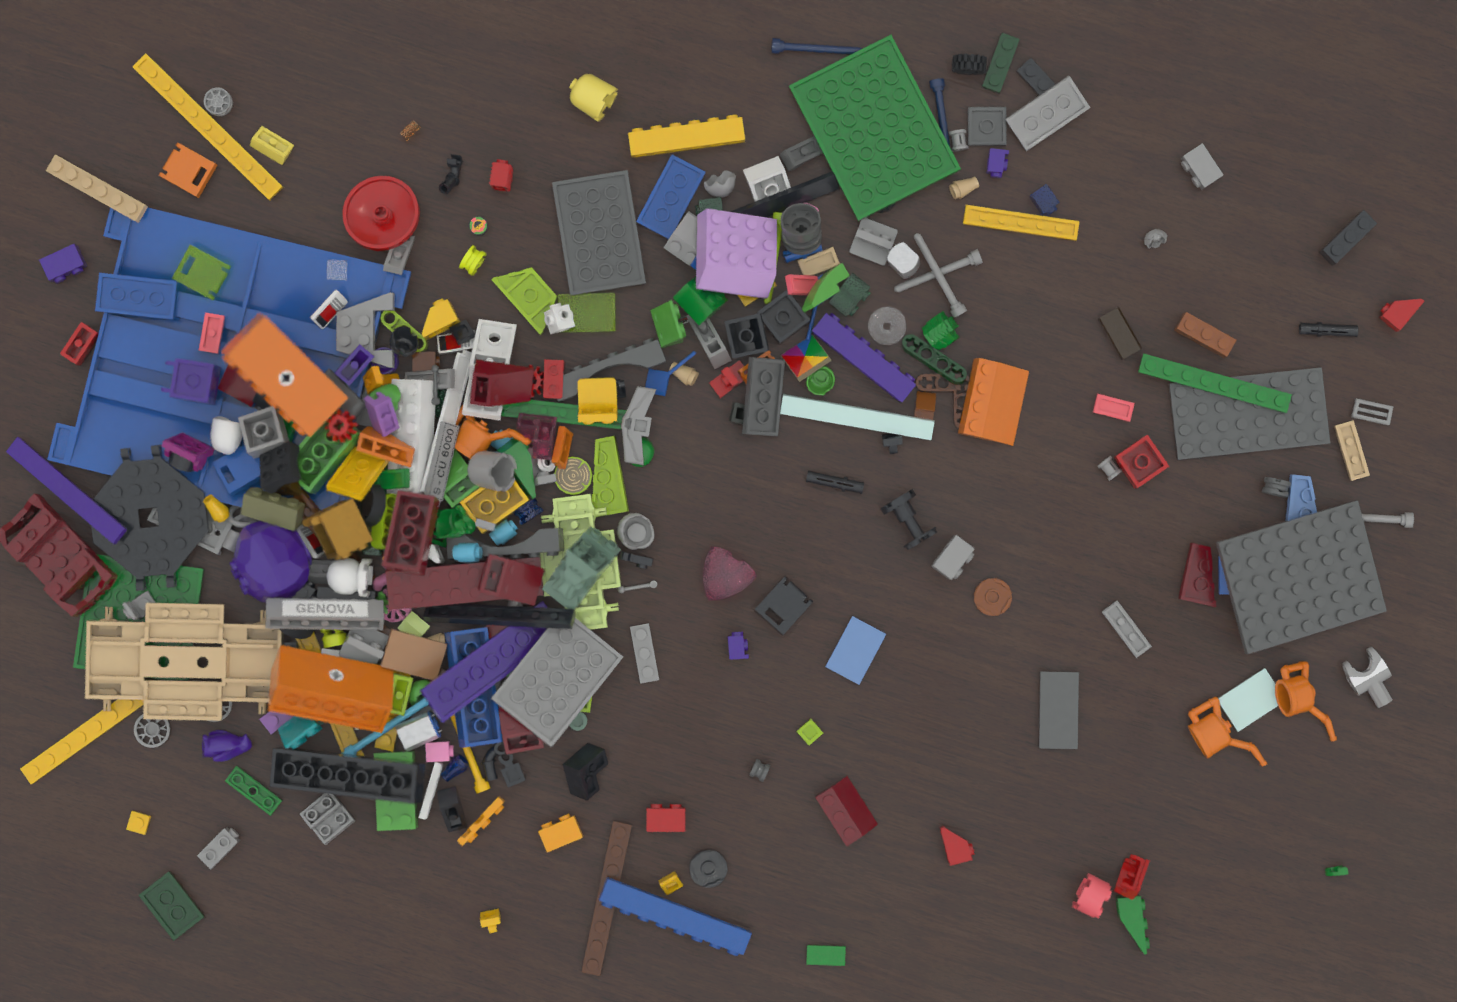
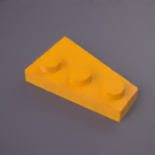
M499 796L457 841L462 846L467 841L471 843L478 836L476 831L480 827L484 830L491 822L489 818L492 814L498 815L504 808L502 804L505 800Z

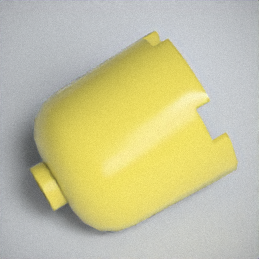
M585 74L578 80L575 78L569 87L572 89L570 93L572 104L597 122L605 116L603 111L606 107L611 108L618 94L616 92L617 88L592 74Z

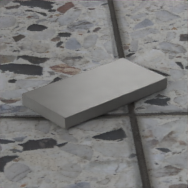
M1067 76L1008 116L1005 120L1027 151L1081 115L1090 106L1071 77Z

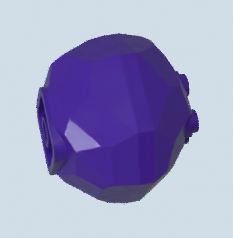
M258 521L242 529L237 540L234 558L229 564L235 580L238 579L241 584L239 586L243 594H248L266 603V598L292 599L306 584L312 561L309 550L297 530L292 531Z

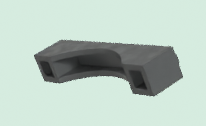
M653 338L643 341L642 346L636 347V345L625 348L623 353L618 354L616 351L608 354L605 360L600 361L598 358L590 361L589 366L582 368V365L571 368L572 372L564 374L563 372L562 399H557L560 403L578 395L577 382L579 379L592 378L607 368L618 365H635L650 369L666 363L659 341H654Z
M563 528L539 529L527 540L507 547L485 544L470 534L447 538L448 559H454L453 547L459 543H478L483 550L482 558L479 561L484 560V557L488 556L489 553L501 557L503 555H510L511 559L521 558V554H528V557H540V553L547 552V556L559 555V551H564Z

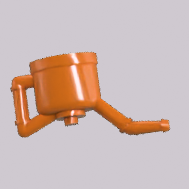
M463 405L460 407L459 414L456 421L457 426L464 417V415H462ZM465 415L467 420L459 428L455 449L471 459L477 452L487 451L492 441L513 437L525 445H529L531 441L510 428L491 434L488 432L490 429L486 427L488 423L483 420L478 422L474 416Z
M1299 661L1298 663L1281 667L1282 679H1279L1275 684L1276 701L1281 712L1285 716L1291 717L1309 711L1325 724L1331 742L1336 741L1337 736H1335L1329 715L1324 714L1314 706L1316 693L1313 685L1308 680L1309 663L1307 661ZM1301 671V675L1294 677L1289 675L1291 672Z
M1218 697L1209 698L1208 701L1189 711L1188 716L1192 724L1188 725V729L1207 759L1230 745L1249 752L1251 751L1262 767L1267 765L1266 760H1264L1260 751L1252 742H1245L1230 737V727L1232 726L1228 720L1225 721L1222 718ZM1213 707V713L1208 714L1202 719L1198 718L1199 714Z

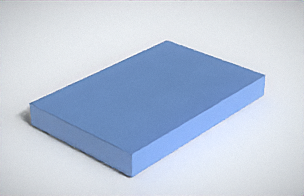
M852 616L825 667L860 685L886 634Z

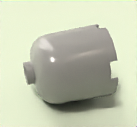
M480 451L471 457L467 473L471 482L476 486L495 491H507L515 482L516 478L513 475L517 465L515 459L509 454Z

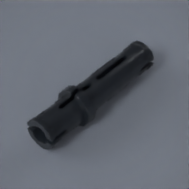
M1300 322L1299 335L1357 337L1358 325Z
M809 470L806 478L807 483L810 482L841 489L842 492L846 490L860 494L863 492L865 483L850 480L845 476L841 478ZM817 478L826 479V480H831V481H834V482L823 481V480H819V479H817ZM837 482L853 485V487L837 484Z

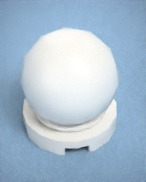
M348 557L333 561L328 567L326 575L328 585L336 593L342 595H350L358 591L359 596L369 597L370 591H367L368 585H372L373 566H369L372 563V559L363 558L361 563Z

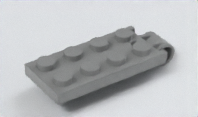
M154 507L147 520L159 526L157 507ZM207 509L209 532L198 545L217 555H221L222 552L220 550L222 547L235 552L240 533L231 529L233 525L228 521V518L221 523L214 521ZM218 530L220 531L219 536L216 535V532Z

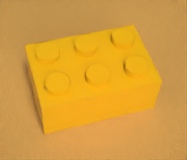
M515 480L512 487L507 491H495L480 487L459 503L466 509L467 514L474 522L478 518L498 524L528 503L530 499ZM477 527L482 534H485L487 531H489L487 529Z

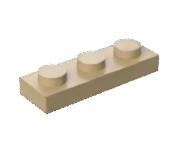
M1354 420L1334 426L1350 481L1370 476Z

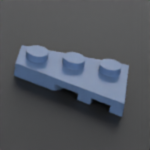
M1290 475L1289 482H1291V487L1288 488L1286 521L1317 512L1311 476Z

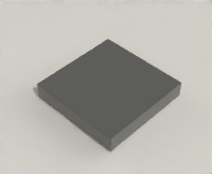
M968 107V146H1006V107Z

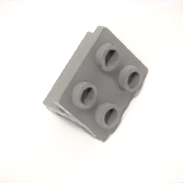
M864 218L860 222L849 252L884 266L898 230Z
M349 630L339 651V656L377 664L378 660L382 659L383 649L389 636L377 630Z

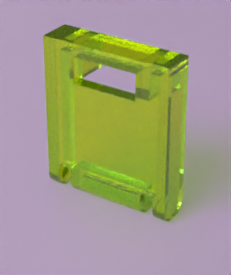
M189 245L172 279L214 301L215 297L209 294V291L211 290L218 294L228 273L221 269L224 267L230 270L231 266ZM189 256H192L196 259L188 274L185 275L181 271Z

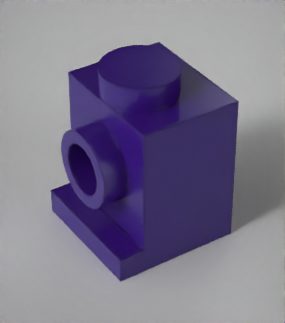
M989 149L986 173L990 174V177L1002 178L1003 170H1007L1008 159H1005V157L1009 155V150Z
M732 632V636H728L729 660L749 658V655L744 653V651H748V641L743 638V632Z

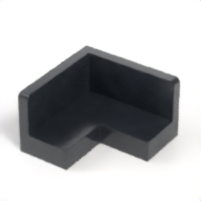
M587 743L562 764L570 794L588 801L600 790L596 774L608 765L605 749Z

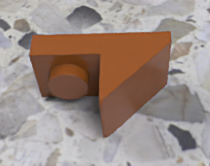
M917 391L914 417L933 420L936 393Z

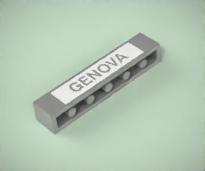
M266 598V629L383 630L384 600Z

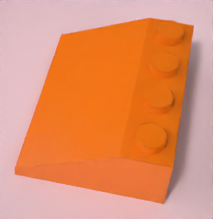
M975 358L973 360L958 434L1013 446L1029 371L987 359Z

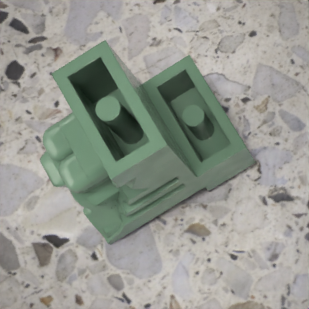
M590 526L567 549L565 557L560 561L561 563L545 583L542 590L567 609H576L601 574L611 565L621 549L617 547L615 542L605 538L598 529Z

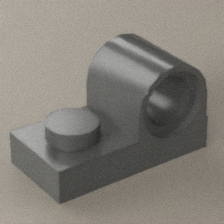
M813 136L784 150L780 157L788 172L823 153Z

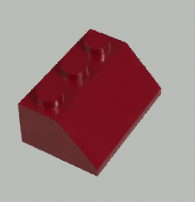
M848 776L815 796L846 847L878 825Z

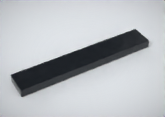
M829 172L730 212L767 218L772 216L774 212L780 213L793 204L808 202L836 191L839 187L834 173Z

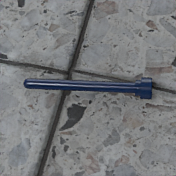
M772 38L771 53L779 54L783 50L853 54L862 48L784 43L780 38Z
M943 78L930 80V89L935 92L939 126L950 147L942 93L945 87V80Z

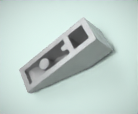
M687 315L686 317L714 369L732 361L710 319L698 325Z

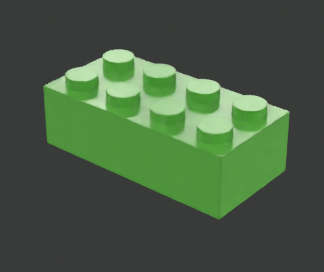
M325 421L311 437L307 435L298 446L300 453L298 454L297 463L301 474L299 484L309 493L316 494L358 443L361 431L356 427H353V430H356L357 433H351V440L346 438L345 443H341L340 440L335 442L333 441V436H327L330 430L324 429L326 425H329ZM343 423L340 426H338L339 429H341V427H344Z
M415 751L376 752L374 757L415 762ZM376 799L377 831L418 828L417 803L410 804Z

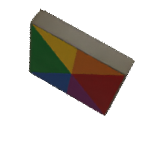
M813 335L810 336V340L804 339L780 355L799 382L831 362L830 357Z

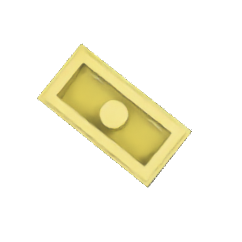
M263 126L252 137L250 144L252 148L281 165L284 164L294 147L292 143Z

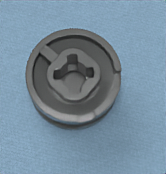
M1271 477L1264 478L1265 487H1263L1262 493L1288 498L1289 493L1287 491L1291 487V482Z

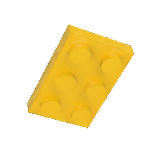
M355 446L326 486L328 491L361 501L389 461L357 451Z

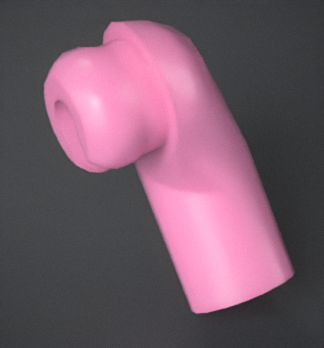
M385 573L373 580L372 584L375 591H381L383 586L386 585Z

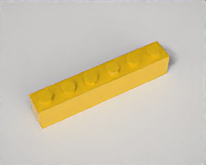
M729 115L724 120H719L718 117L709 118L707 119L708 122L700 123V120L689 121L687 125L672 123L669 124L670 127L662 128V125L652 126L651 130L643 131V128L632 129V132L628 133L631 157L636 158L744 143L745 135L742 117Z

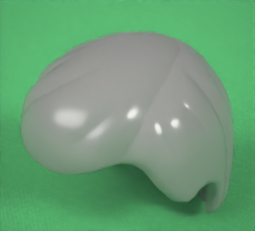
M629 513L620 520L617 527V535L621 543L628 549H645L654 540V529L650 520L642 514Z

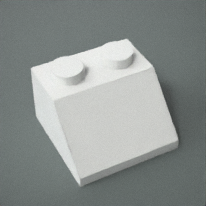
M779 156L743 170L754 202L791 188Z

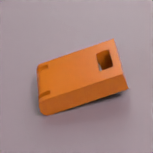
M177 142L176 146L181 150L178 152L173 149L162 168L167 171V174L165 175L160 172L158 176L199 198L215 171L217 164ZM201 167H203L207 171L199 185L196 186L192 183Z

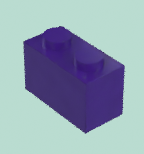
M76 244L65 247L39 260L48 280L55 283L66 280V276L70 274L77 275L84 271L83 268L87 267Z

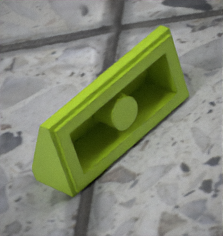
M394 673L391 713L405 715L413 678Z

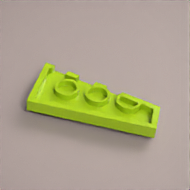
M616 436L595 439L592 504L595 509L606 507L607 511L601 512H607V515L628 512L629 508Z

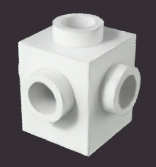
M561 303L551 305L550 310L544 312L545 323L549 328L550 334L567 331L575 327L573 312L570 310L569 304L561 306Z

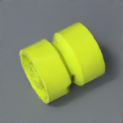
M320 629V632L324 634L322 637L324 648L343 645L347 633L343 632V630H334L335 633L332 634V630Z

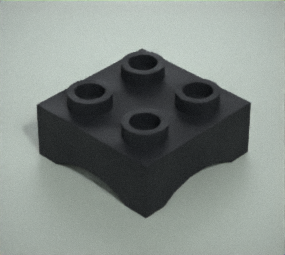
M288 441L260 455L261 489L272 494L285 484L301 480L297 463L300 450L297 445Z

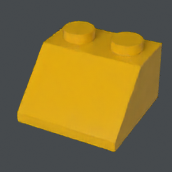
M439 299L430 308L422 331V336L426 340L445 332L449 327L460 322L448 299Z

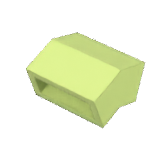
M413 611L409 613L398 627L402 632L421 637L430 628Z

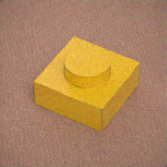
M131 811L126 830L146 835L151 816Z

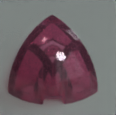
M711 546L703 570V583L708 600H721L741 592L757 577L756 573L744 560L740 562L732 558L731 552Z

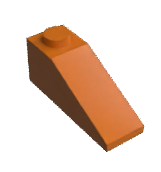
M367 426L360 432L356 449L357 451L407 467L412 466L415 448L393 435L388 434L383 437L370 426Z

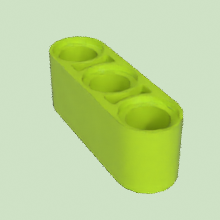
M384 311L381 314V322L391 332L397 327L406 326L411 329L412 335H417L418 339L423 340V347L417 349L416 352H425L427 350L428 341L395 311ZM388 314L395 315V321L391 324L386 323L385 320Z
M385 494L386 508L383 517L378 524L372 526L371 538L373 541H371V545L374 549L386 548L396 494Z

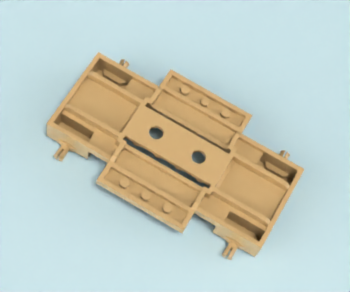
M146 603L145 622L116 620L113 618V607H105L104 619L88 620L86 625L85 699H102L103 711H111L112 699L144 700L143 719L221 721L223 701L258 702V714H266V703L269 702L271 669L280 645L283 643L284 633L279 629H266V610L265 613L264 610H260V621L257 623L224 624L225 604ZM145 642L223 644V647L145 646ZM161 656H166L169 659L167 667L159 665L158 660ZM200 657L208 659L207 667L201 668L198 666L197 661ZM145 677L222 678V681L145 680Z

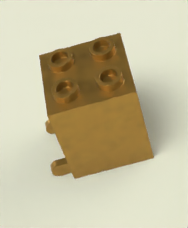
M353 498L341 500L302 521V526H312L327 559H345L352 555L351 551L365 549L368 547L367 543L373 541Z

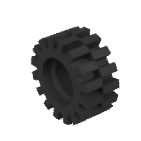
M955 54L952 56L953 73L982 75L986 73L987 57L978 54Z

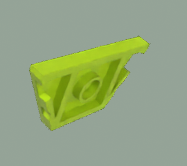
M532 267L492 278L491 280L541 335L546 326L544 312L550 310V306L555 304L557 295Z

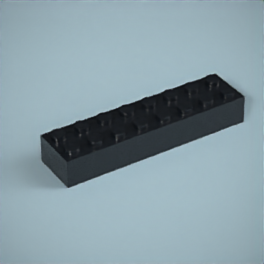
M277 747L273 748L270 787L416 804L423 800L426 763Z

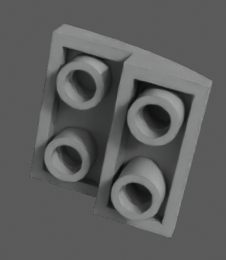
M324 793L300 813V816L324 845H327L356 821L334 794Z

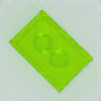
M586 293L572 296L570 294H557L558 303H561V306L569 304L575 327L558 333L616 332L615 293Z

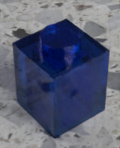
M1047 184L1029 197L1042 216L1045 213L1050 215L1058 209L1056 206L1060 203Z

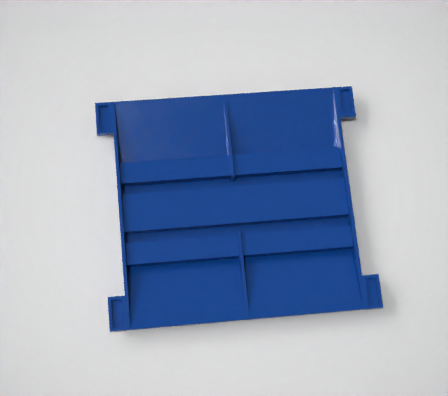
M110 207L103 236L122 241L114 274L177 281L174 319L104 312L76 426L56 423L47 460L112 476L123 463L120 449L131 448L132 461L153 459L151 446L162 445L164 440L182 432L213 447L210 436L213 418L221 416L239 423L238 417L258 411L255 408L256 404L254 403L250 407L219 389L215 405L177 400L169 397L170 393L161 392V388H171L174 366L165 365L166 361L175 362V358L215 364L221 367L220 384L228 366L222 359L224 354L221 350L258 313H261L323 373L328 368L335 372L349 356V354L336 350L337 315L324 329H321L311 320L313 313L335 290H338L348 301L342 310L387 293H395V308L403 309L412 272L404 270L402 275L383 271L384 265L152 208H147L140 222L137 223ZM375 311V342L377 341L383 311ZM205 312L225 316L219 354L199 351ZM371 362L349 386L360 398L364 387L363 376L370 369ZM295 430L292 443L299 446L307 434L302 436ZM242 437V441H241V443L239 444L238 447H240L241 445L245 444L243 437ZM162 447V458L168 462L169 457L165 456V448ZM215 449L213 455L207 458L202 470L199 469L198 472L178 470L194 485L205 492V497L213 495L222 503L242 507L244 493L251 487L261 488L259 480L238 494L231 496L212 464L214 461L225 456ZM337 469L316 494L309 493L304 489L320 510L341 500L352 499L327 490L326 485ZM230 470L223 472L229 483L235 480Z

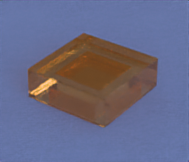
M411 121L400 134L407 141L420 129V126L415 121Z

